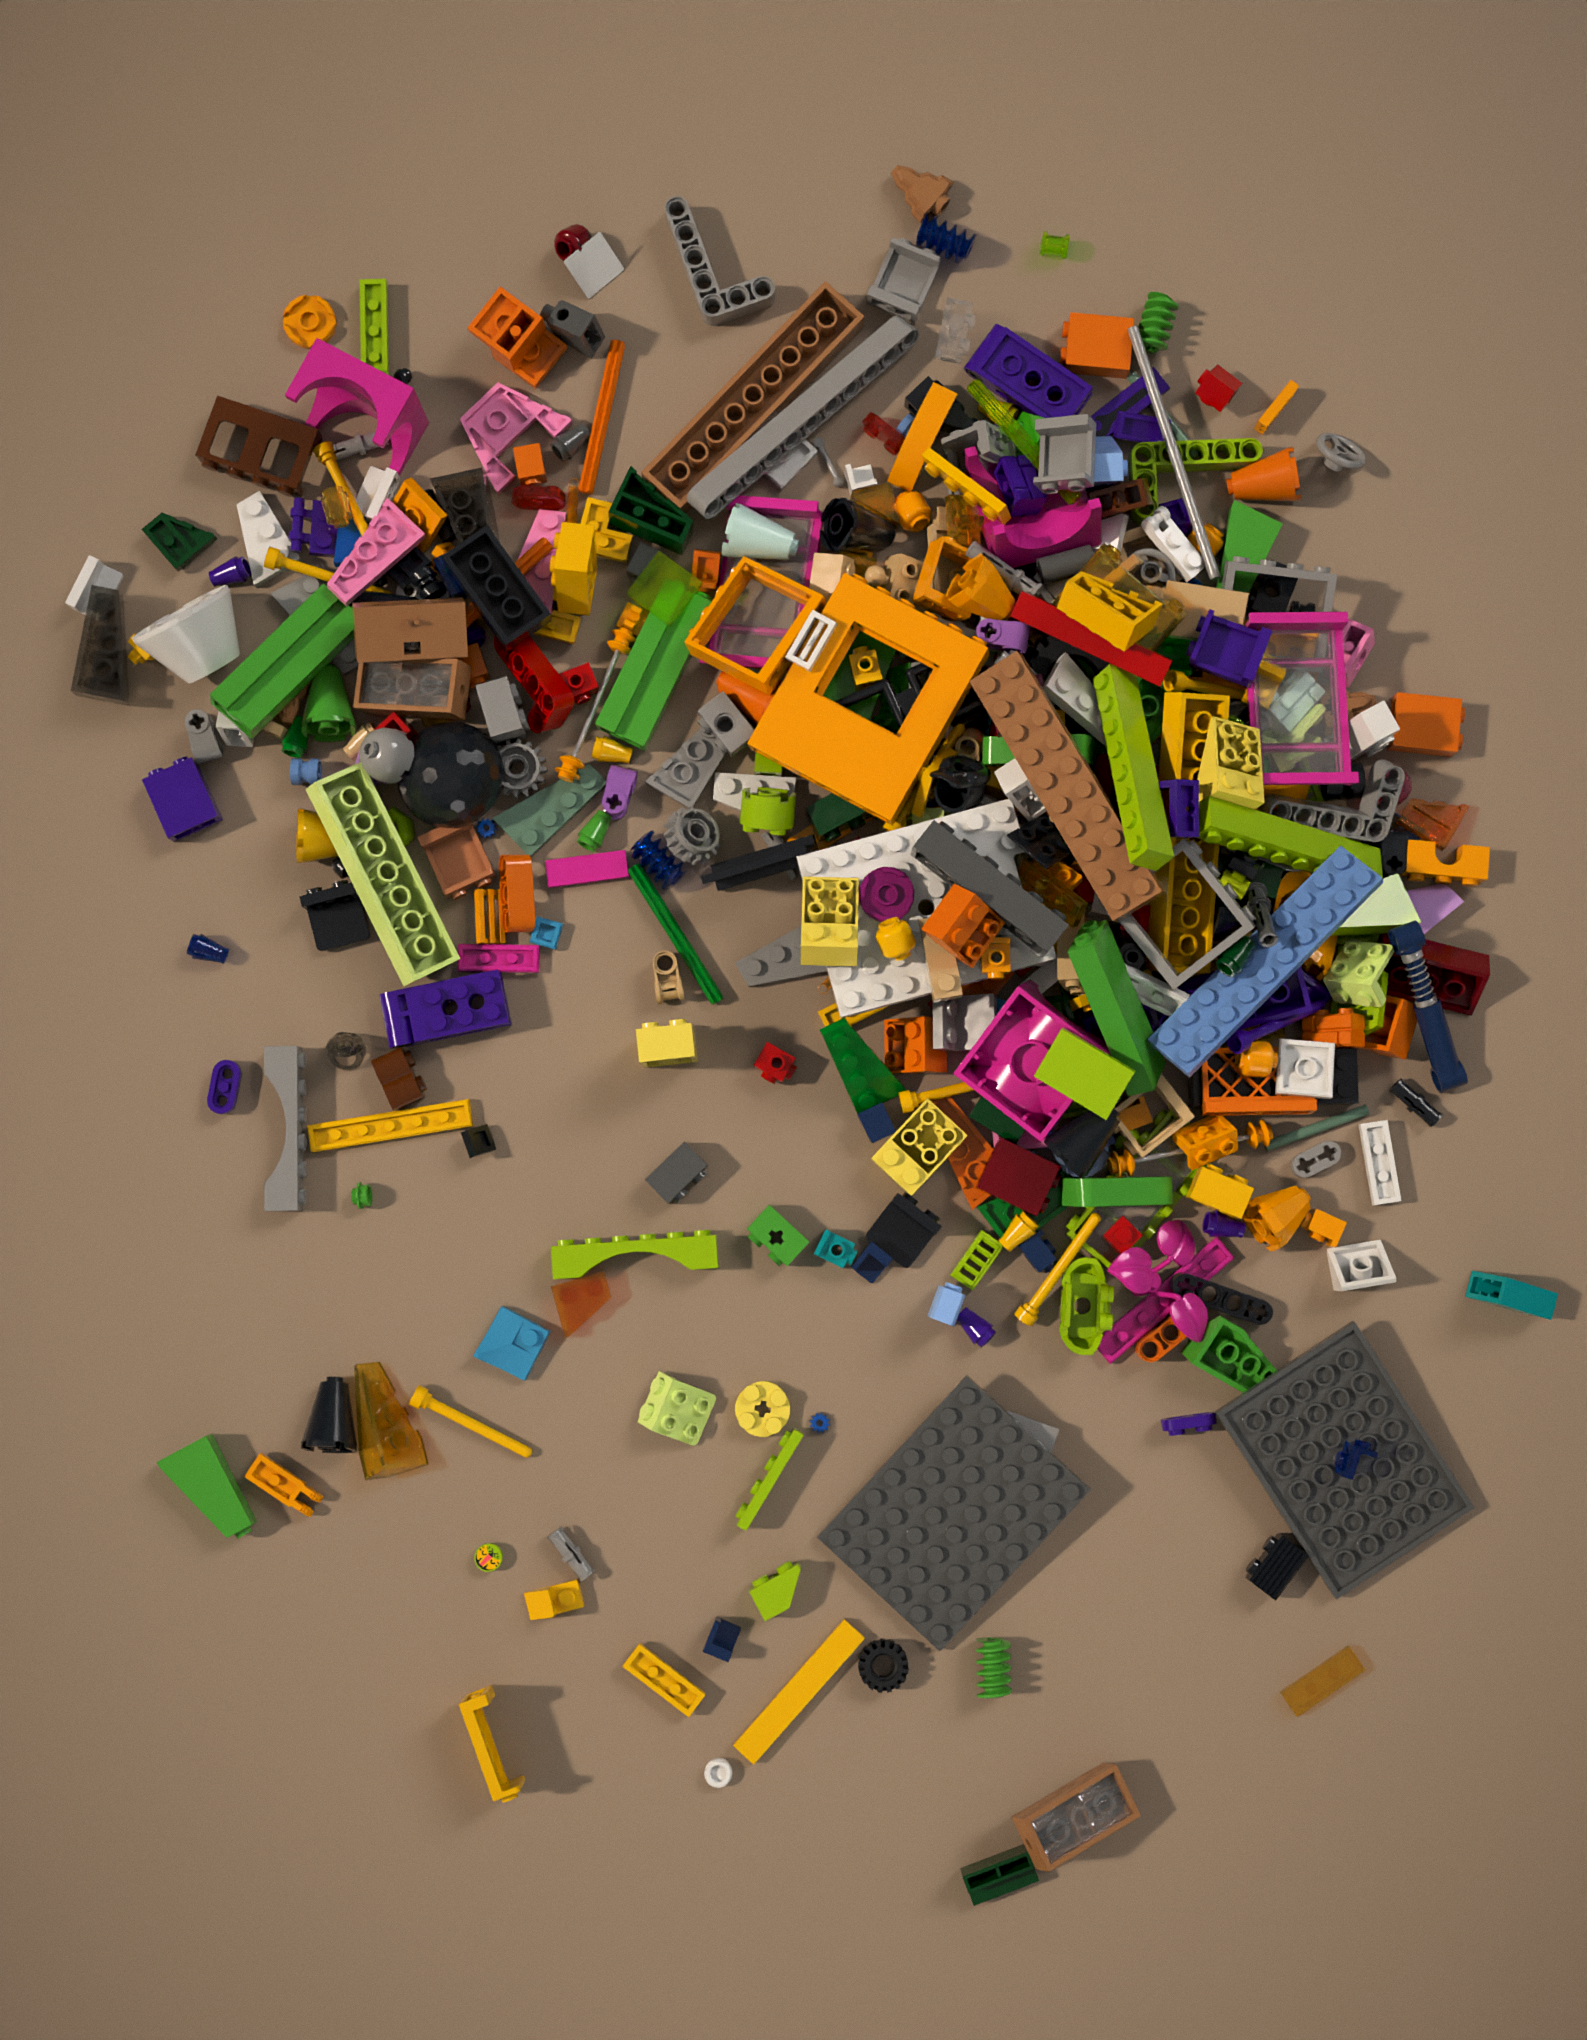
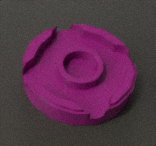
M880 867L864 877L859 888V901L862 910L870 918L878 922H883L892 917H898L901 920L909 913L914 903L915 890L911 880L903 871L894 867Z

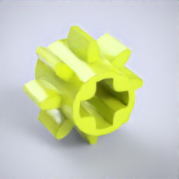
M1226 869L1220 878L1224 886L1229 884L1239 896L1237 897L1239 900L1243 898L1251 883L1245 879L1246 876L1235 870L1231 872Z

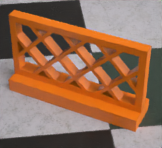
M1272 1047L1273 1051L1277 1052L1278 1047ZM1219 1048L1213 1054L1219 1055L1226 1062L1217 1073L1208 1066V1061L1201 1066L1202 1116L1313 1114L1317 1111V1099L1281 1095L1269 1096L1261 1087L1270 1078L1276 1082L1274 1073L1277 1068L1258 1086L1248 1076H1244L1240 1069L1236 1068L1232 1062L1235 1054L1230 1059L1225 1055L1234 1054L1229 1048ZM1228 1065L1240 1075L1232 1086L1219 1076ZM1208 1072L1213 1076L1209 1081ZM1242 1078L1255 1089L1249 1096L1242 1097L1233 1089ZM1214 1079L1227 1089L1221 1097H1209V1085ZM1230 1092V1093L1233 1094L1235 1097H1225V1096ZM1256 1092H1259L1262 1096H1254V1095H1255Z

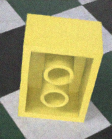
M686 1019L670 1020L667 1026H660L658 1022L641 1024V1029H636L639 1063L644 1068L698 1062L695 1029L692 1023H687Z

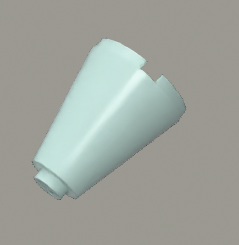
M736 503V507H733L727 523L725 534H727L726 540H729V542H723L722 556L789 560L790 555H796L799 540L795 539L796 534L752 509Z

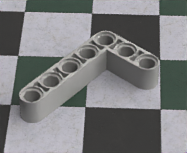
M680 196L668 199L665 205L667 224L703 321L710 326H718L770 307L775 300V285L769 277L759 276L722 290L719 289L687 201ZM678 209L684 212L680 216H673L671 214L674 210ZM683 234H691L693 236L687 241L680 239ZM692 258H699L702 260L701 263H699L698 265H692L689 263L690 259ZM701 282L711 284L707 289H700L698 287ZM760 289H767L770 293L766 296H760L756 292ZM737 297L745 300L741 305H735L731 301ZM711 306H716L720 309L715 314L706 311Z
M1385 759L1376 761L1370 769L1359 809L1277 794H1267L1264 796L1265 803L1259 806L1258 810L1338 836L1380 842L1389 832L1405 774L1402 768ZM1390 771L1388 777L1385 779L1386 773ZM1382 797L1381 802L1377 805L1378 800ZM1278 805L1277 810L1272 813L1273 808ZM1302 810L1301 815L1298 818H1296L1298 812ZM1326 814V818L1321 822L1322 817ZM1350 819L1349 824L1345 826L1346 821ZM1374 823L1373 828L1369 830L1370 826Z

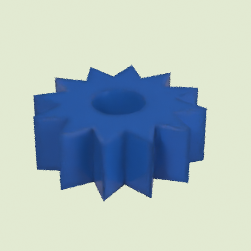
M482 818V822H478L479 826H476V828H478L477 833H480V837L484 836L486 839L487 837L491 838V835H495L494 831H497L495 828L497 824H493V819L489 821V818L486 820ZM485 826L490 827L488 831H484Z
M822 1412L820 1415L816 1413V1417L812 1416L813 1420H810L812 1423L810 1427H814L813 1431L817 1430V1434L820 1431L824 1433V1429L828 1430L827 1426L830 1425L827 1423L830 1419H826L827 1415L823 1416ZM818 1420L823 1421L822 1426L817 1425Z

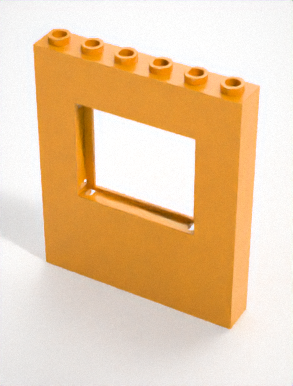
M844 573L821 613L837 623L836 629L811 672L792 663L747 744L754 752L893 826L918 782L920 771L924 766L928 765L972 685L969 681L979 675L990 655L989 648L986 647L987 643L976 636L969 638L963 635V631L959 627L951 623L946 626L938 622L939 618L928 611L921 613L915 610V606L911 602L903 598L898 601L890 597L891 593L880 586H877L875 589L867 585V580L857 574L850 576ZM819 620L816 621L814 627L812 628L810 634L808 635L806 641L804 642L802 648L800 649L796 657L799 658L807 642L809 641L811 635L813 634L815 628L817 627ZM825 624L819 637L817 638L808 656L806 657L805 662L809 660L819 640L821 639L826 628L828 627L827 624ZM859 631L933 669L897 734L823 696Z

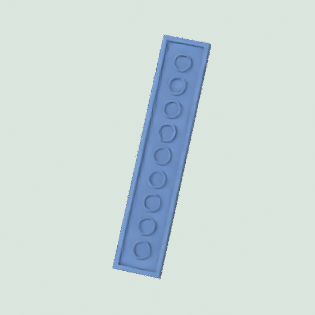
M1340 846L1271 915L1274 929L1278 936L1276 945L1269 948L1262 946L1258 931L1256 930L1249 937L1254 941L1256 947L1253 949L1241 973L1236 974L1234 977H1229L1217 969L1188 998L1189 1000L1185 1001L1148 1038L1149 1044L1190 1078L1383 884V878Z

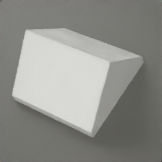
M1381 1240L1327 1248L1334 1291H1347L1396 1282V1276Z

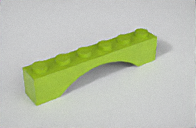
M710 1230L694 1231V1236L683 1237V1232L667 1233V1238L656 1239V1234L639 1235L640 1240L629 1241L628 1235L613 1236L612 1242L601 1243V1237L585 1238V1244L574 1245V1239L557 1240L558 1246H551L553 1279L581 1278L604 1260L630 1252H652L665 1255L680 1262L690 1270L719 1268L717 1235H711Z

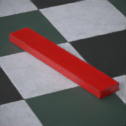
M1021 591L1010 617L1157 686L1162 685L1173 660L1137 643L1133 644L1126 651L1116 648L1106 639L1091 632L1075 619L1068 617L1056 605L1026 591Z

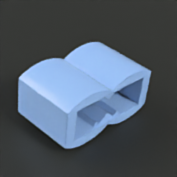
M945 1282L944 1287L938 1285L927 1316L955 1326L966 1296L961 1294L963 1288Z

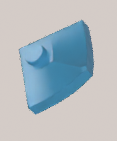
M501 1306L473 1357L525 1381L551 1331L515 1311Z

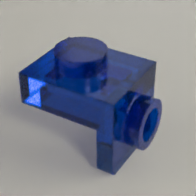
M1355 1439L1354 1443L1345 1441L1342 1452L1339 1451L1335 1459V1472L1342 1477L1353 1480L1361 1453L1377 1458L1378 1452L1372 1450V1444L1359 1439Z

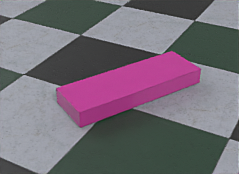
M626 850L545 860L548 888L629 878Z
M458 944V955L460 957L457 960L458 972H487L497 969L499 972L507 973L540 972V945Z

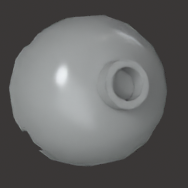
M382 727L371 731L365 736L359 750V761L371 778L393 784L403 779L400 776L405 770H410L414 758V745L411 740H408L405 732Z

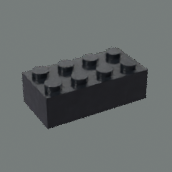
M487 525L442 555L443 564L506 651H509L551 622V613Z

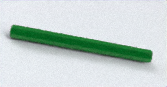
M641 864L633 865L628 869V873L712 1005L720 1002L723 999V994Z

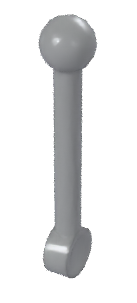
M816 437L813 442L814 447L820 450L834 479L833 485L839 488L844 483L843 479L838 477L823 447V438Z

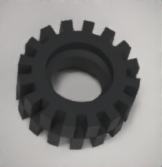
M880 1639V1641H871L870 1645H866L863 1648V1652L859 1656L858 1668L862 1681L871 1690L875 1689L879 1693L887 1691L888 1693L892 1692L894 1688L897 1690L900 1684L905 1682L909 1671V1663L905 1651H903L899 1644H895L890 1639L889 1641ZM880 1655H887L894 1661V1669L887 1676H879L873 1670V1661Z

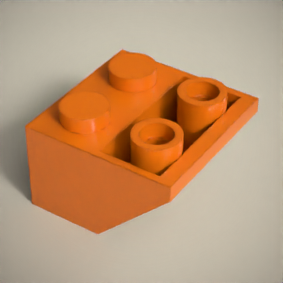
M953 884L921 930L936 944L968 967L973 968L1005 922L975 893L957 884Z
M921 1016L884 1020L885 1065L893 1074L947 1073V1051L933 1049V1017Z

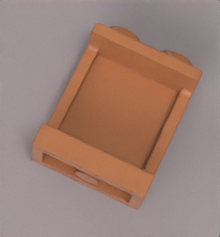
M472 823L459 828L438 827L417 837L439 881L443 895L447 899L451 897L453 900L460 899L468 894L467 890L475 886L477 889L484 888L492 883L491 879L497 877Z

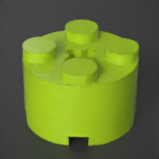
M758 787L757 792L750 793V788L742 789L740 824L743 825V831L755 833L759 832V829L770 830L772 835H786V830L794 827L796 793L793 792L788 796V790L771 787Z

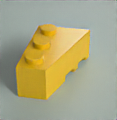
M1080 571L1066 582L1057 605L1059 610L1123 651H1126L1153 629L1163 603L1156 600L1154 604L1138 599V593L1130 590L1129 595L1113 589V583Z

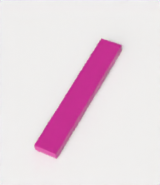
M1215 1237L1193 1256L1190 1263L1179 1267L1160 1284L1158 1291L1173 1293L1170 1289V1280L1173 1275L1179 1272L1210 1280L1235 1257L1222 1241ZM1186 1278L1183 1282L1179 1281L1177 1283V1286L1181 1288L1180 1292L1183 1289L1195 1292L1196 1287L1186 1283ZM1149 1293L1112 1325V1331L1106 1330L1103 1332V1337L1097 1350L1111 1364L1169 1315V1307L1176 1300L1159 1296L1151 1297Z

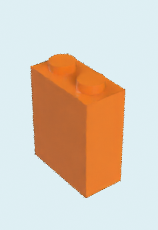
M1070 312L1068 321H1063L1062 338H1066V347H1061L1059 363L1064 364V367L1073 374L1126 379L1130 371L1132 342L1127 329L1134 326V318Z
M1397 692L1391 698L1390 711L1400 730L1393 735L1395 740L1387 745L1388 751L1452 757L1458 750H1461L1463 734H1460V723H1463L1465 719V707H1462V699Z

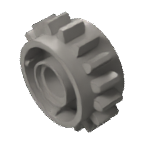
M519 738L513 744L506 740V746L503 748L498 745L497 748L504 766L501 787L504 788V796H508L511 792L515 799H518L519 794L524 793L526 797H529V791L534 790L538 792V783H545L542 774L548 773L547 768L542 766L546 762L545 757H537L541 753L539 747L532 750V743L530 741L524 745ZM515 763H523L525 765L524 771L521 774L515 775L511 773V768Z
M690 806L687 810L681 807L677 812L675 811L668 817L669 820L664 824L667 831L663 835L666 837L667 847H669L674 856L681 859L682 862H691L692 865H695L697 862L704 864L717 854L716 850L721 847L718 841L722 836L719 834L718 824L711 815L702 809H694L693 806Z

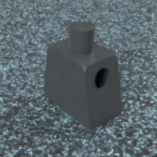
M563 300L559 301L556 307L546 304L541 310L540 316L547 322L552 333L557 338L587 357L593 358L605 339V335L594 314Z

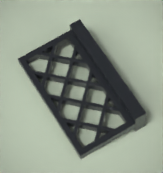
M809 835L710 865L712 873L701 876L702 883L715 882L717 890L721 891L798 868L796 856L819 850L815 835Z

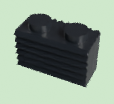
M1279 1533L1275 1537L1271 1535L1265 1541L1262 1547L1265 1551L1259 1559L1254 1558L1246 1568L1248 1574L1245 1577L1275 1601L1309 1557Z

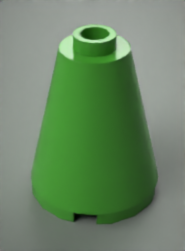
M332 664L325 666L311 680L301 723L303 736L308 738L307 734L313 735L314 741L318 742L345 740V735L351 733L352 737L356 732V724L341 671Z

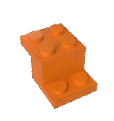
M501 286L467 327L468 332L490 347L493 358L535 390L568 349L567 344L545 328L543 317Z

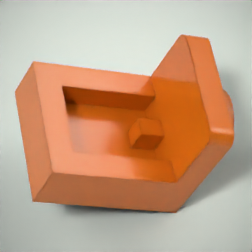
M694 549L689 586H694L695 590L701 592H710L711 589H716L719 580L721 552Z

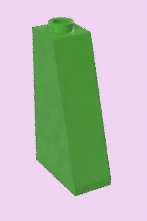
M1234 500L1227 514L1223 537L1224 547L1221 549L1218 565L1221 577L1216 579L1215 588H1221L1225 561H1233V556L1249 558V564L1259 565L1260 559L1265 560L1283 523ZM1236 570L1233 590L1249 593L1258 573Z
M213 1434L204 1436L157 1462L159 1468L226 1538L235 1534L238 1539L252 1531L250 1526L256 1523L257 1520Z

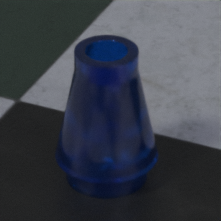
M201 933L200 936L193 934L186 954L191 955L192 959L225 964L230 949L223 947Z

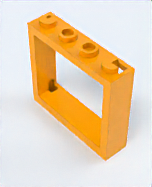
M743 556L738 565L732 568L730 576L724 585L717 589L711 604L704 608L700 620L695 627L688 631L689 635L684 643L690 655L770 695L792 664V662L786 660L785 656L811 611L814 610L821 614L827 603L823 595ZM751 579L805 605L758 674L705 647ZM818 619L815 620L814 624L812 625L810 631L808 632L806 638L804 639L802 645L800 646L795 656L798 655L800 649L802 648L804 642L806 641L808 635L810 634L812 628L814 627Z

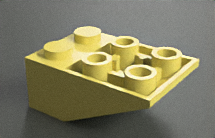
M1215 716L1211 718L1197 778L1199 780V801L1207 796H1212L1254 810L1265 803L1260 729Z
M803 877L801 965L857 966L859 878Z
M927 1098L876 1152L871 1160L899 1187L913 1196L968 1135Z

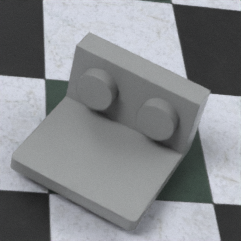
M985 420L974 422L971 427L964 430H955L950 433V436L941 439L943 446L964 456L965 448L975 446L978 455L981 454L997 463L1003 456L1017 457L1014 435Z
M996 994L965 995L957 999L934 1002L933 1049L947 1052L971 1050L997 1015Z

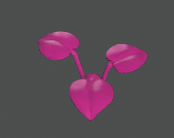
M1180 1219L1168 1221L1159 1228L1157 1233L1158 1247L1164 1255L1168 1256L1165 1261L1150 1269L1152 1264L1150 1255L1142 1248L1133 1247L1118 1255L1107 1271L1118 1278L1134 1296L1140 1297L1150 1293L1151 1297L1159 1296L1175 1299L1176 1301L1171 1303L1169 1307L1170 1316L1174 1324L1186 1337L1198 1343L1203 1339L1208 1321L1207 1308L1204 1302L1193 1293H1186L1181 1298L1176 1293L1158 1291L1161 1279L1157 1272L1170 1264L1172 1260L1179 1266H1185L1190 1263L1195 1253L1194 1238L1187 1225L1180 1221Z

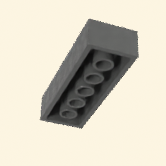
M933 820L912 847L910 855L951 887L953 884H957L975 893L1005 922L1003 927L1043 958L1069 926L1065 922L1066 916L1055 908L1050 910L1042 904L1044 902L1043 898L1033 891L1026 892L1020 887L1021 881L1012 874L1004 875L998 870L999 865L988 856L983 858L975 852L977 848L965 838L962 841L953 835L955 831L943 821L937 823Z

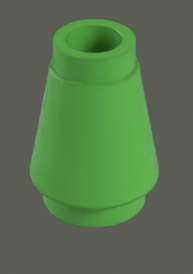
M598 810L578 833L577 843L591 852L601 848L612 819L611 816Z

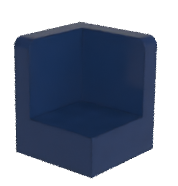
M882 1102L857 1114L871 1143H875L896 1132Z
M871 1241L851 1268L868 1282L874 1283L893 1258Z
M716 1616L703 1652L729 1662L741 1627Z

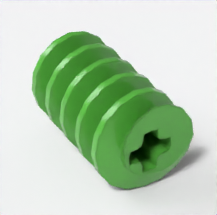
M1151 291L1148 293V300L1144 305L1145 310L1141 316L1143 320L1140 321L1138 326L1146 353L1150 354L1156 353L1159 350H1167L1168 345L1161 340L1166 341L1170 339L1171 335L1166 331L1172 330L1173 324L1168 321L1175 320L1176 315L1171 311L1178 310L1179 305L1168 295Z
M996 1637L977 1638L976 1641L984 1643V1646L977 1648L976 1652L983 1654L984 1658L976 1660V1664L984 1666V1669L977 1671L976 1675L984 1677V1681L976 1684L985 1690V1692L977 1694V1697L1000 1698L1012 1693V1688L1004 1684L1012 1681L1011 1676L1005 1674L1011 1670V1665L1005 1661L1011 1659V1653L1003 1650L1009 1649L1011 1643Z

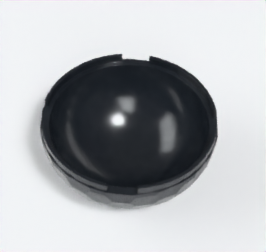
M441 722L421 730L411 739L414 745L412 765L409 771L405 770L400 776L403 779L397 782L403 802L415 817L434 827L459 828L475 822L490 810L502 788L504 766L497 746L487 734L466 723Z

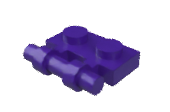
M294 498V506L290 509V517L293 518L292 531L289 532L288 540L291 542L290 551L301 553L302 544H310L309 555L334 557L340 503L313 500L312 510L304 509L305 499ZM303 520L311 521V534L303 533Z

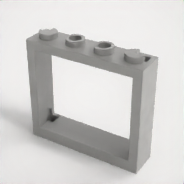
M1233 556V561H1225L1222 589L1233 590L1236 570L1326 581L1321 612H1332L1338 574H1331V568L1314 566V571L1303 570V564L1287 563V568L1276 567L1277 561L1260 559L1259 565L1249 564V558ZM1328 633L1317 635L1314 658L1325 657ZM1271 655V656H1273V657H1275V658H1294V657ZM1287 668V669L1305 670V671H1310V672L1322 673V669H1323V668Z
M1186 838L1172 847L1174 857L1182 851L1186 854L1242 926L1179 974L1132 914L1120 920L1119 922L1173 990L1256 926L1252 922L1256 918L1246 905L1241 908L1235 900L1239 896L1229 884L1224 886L1217 878L1221 875L1219 870L1211 861L1206 864L1200 856L1203 851L1193 839L1189 842Z

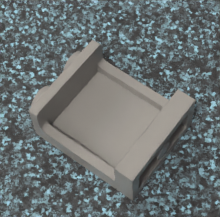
M892 238L876 280L870 286L867 293L866 304L894 316L899 315L906 321L915 324L940 268L941 257L931 249L924 248L922 250L913 246L906 239Z
M1080 414L1035 419V431L1040 435L1039 475L1034 477L1033 484L1045 494L1058 493V490L1066 489L1079 492L1087 487H1094L1096 422L1090 415Z

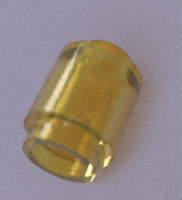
M335 486L321 491L323 496L321 503L327 524L333 525L335 529L350 525L349 521L354 517L347 492L343 491V487Z
M856 550L839 553V555H845L854 559L855 574L863 578L865 571L877 563V559L873 558V552Z

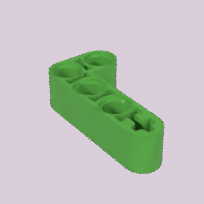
M1071 734L1089 766L1094 767L1095 738L1085 734ZM1002 736L983 737L982 764L985 766H1004L1015 758Z
M1172 1176L1061 1178L1062 1206L1101 1207L1173 1204Z

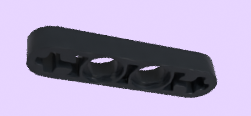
M1179 1272L1173 1275L1170 1280V1289L1173 1293L1179 1294L1181 1298L1186 1293H1193L1204 1302L1206 1307L1258 1325L1268 1323L1273 1316L1272 1306L1268 1302L1185 1272ZM1186 1278V1283L1196 1287L1195 1292L1188 1289H1183L1180 1292L1181 1288L1177 1286V1283L1179 1281L1183 1282ZM1210 1286L1215 1289L1216 1294L1213 1300L1207 1302L1202 1298V1291ZM1234 1295L1239 1296L1241 1300L1239 1308L1230 1310L1227 1306L1228 1299ZM1262 1305L1265 1314L1259 1315L1257 1318L1255 1313L1246 1310L1247 1306L1260 1308Z

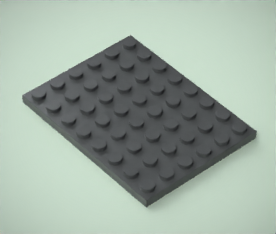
M1354 1321L1340 1328L1215 1411V1414L1336 1600L1474 1509L1469 1498Z
M966 1375L821 1531L817 1538L936 1649L941 1651L1087 1495L1090 1487Z

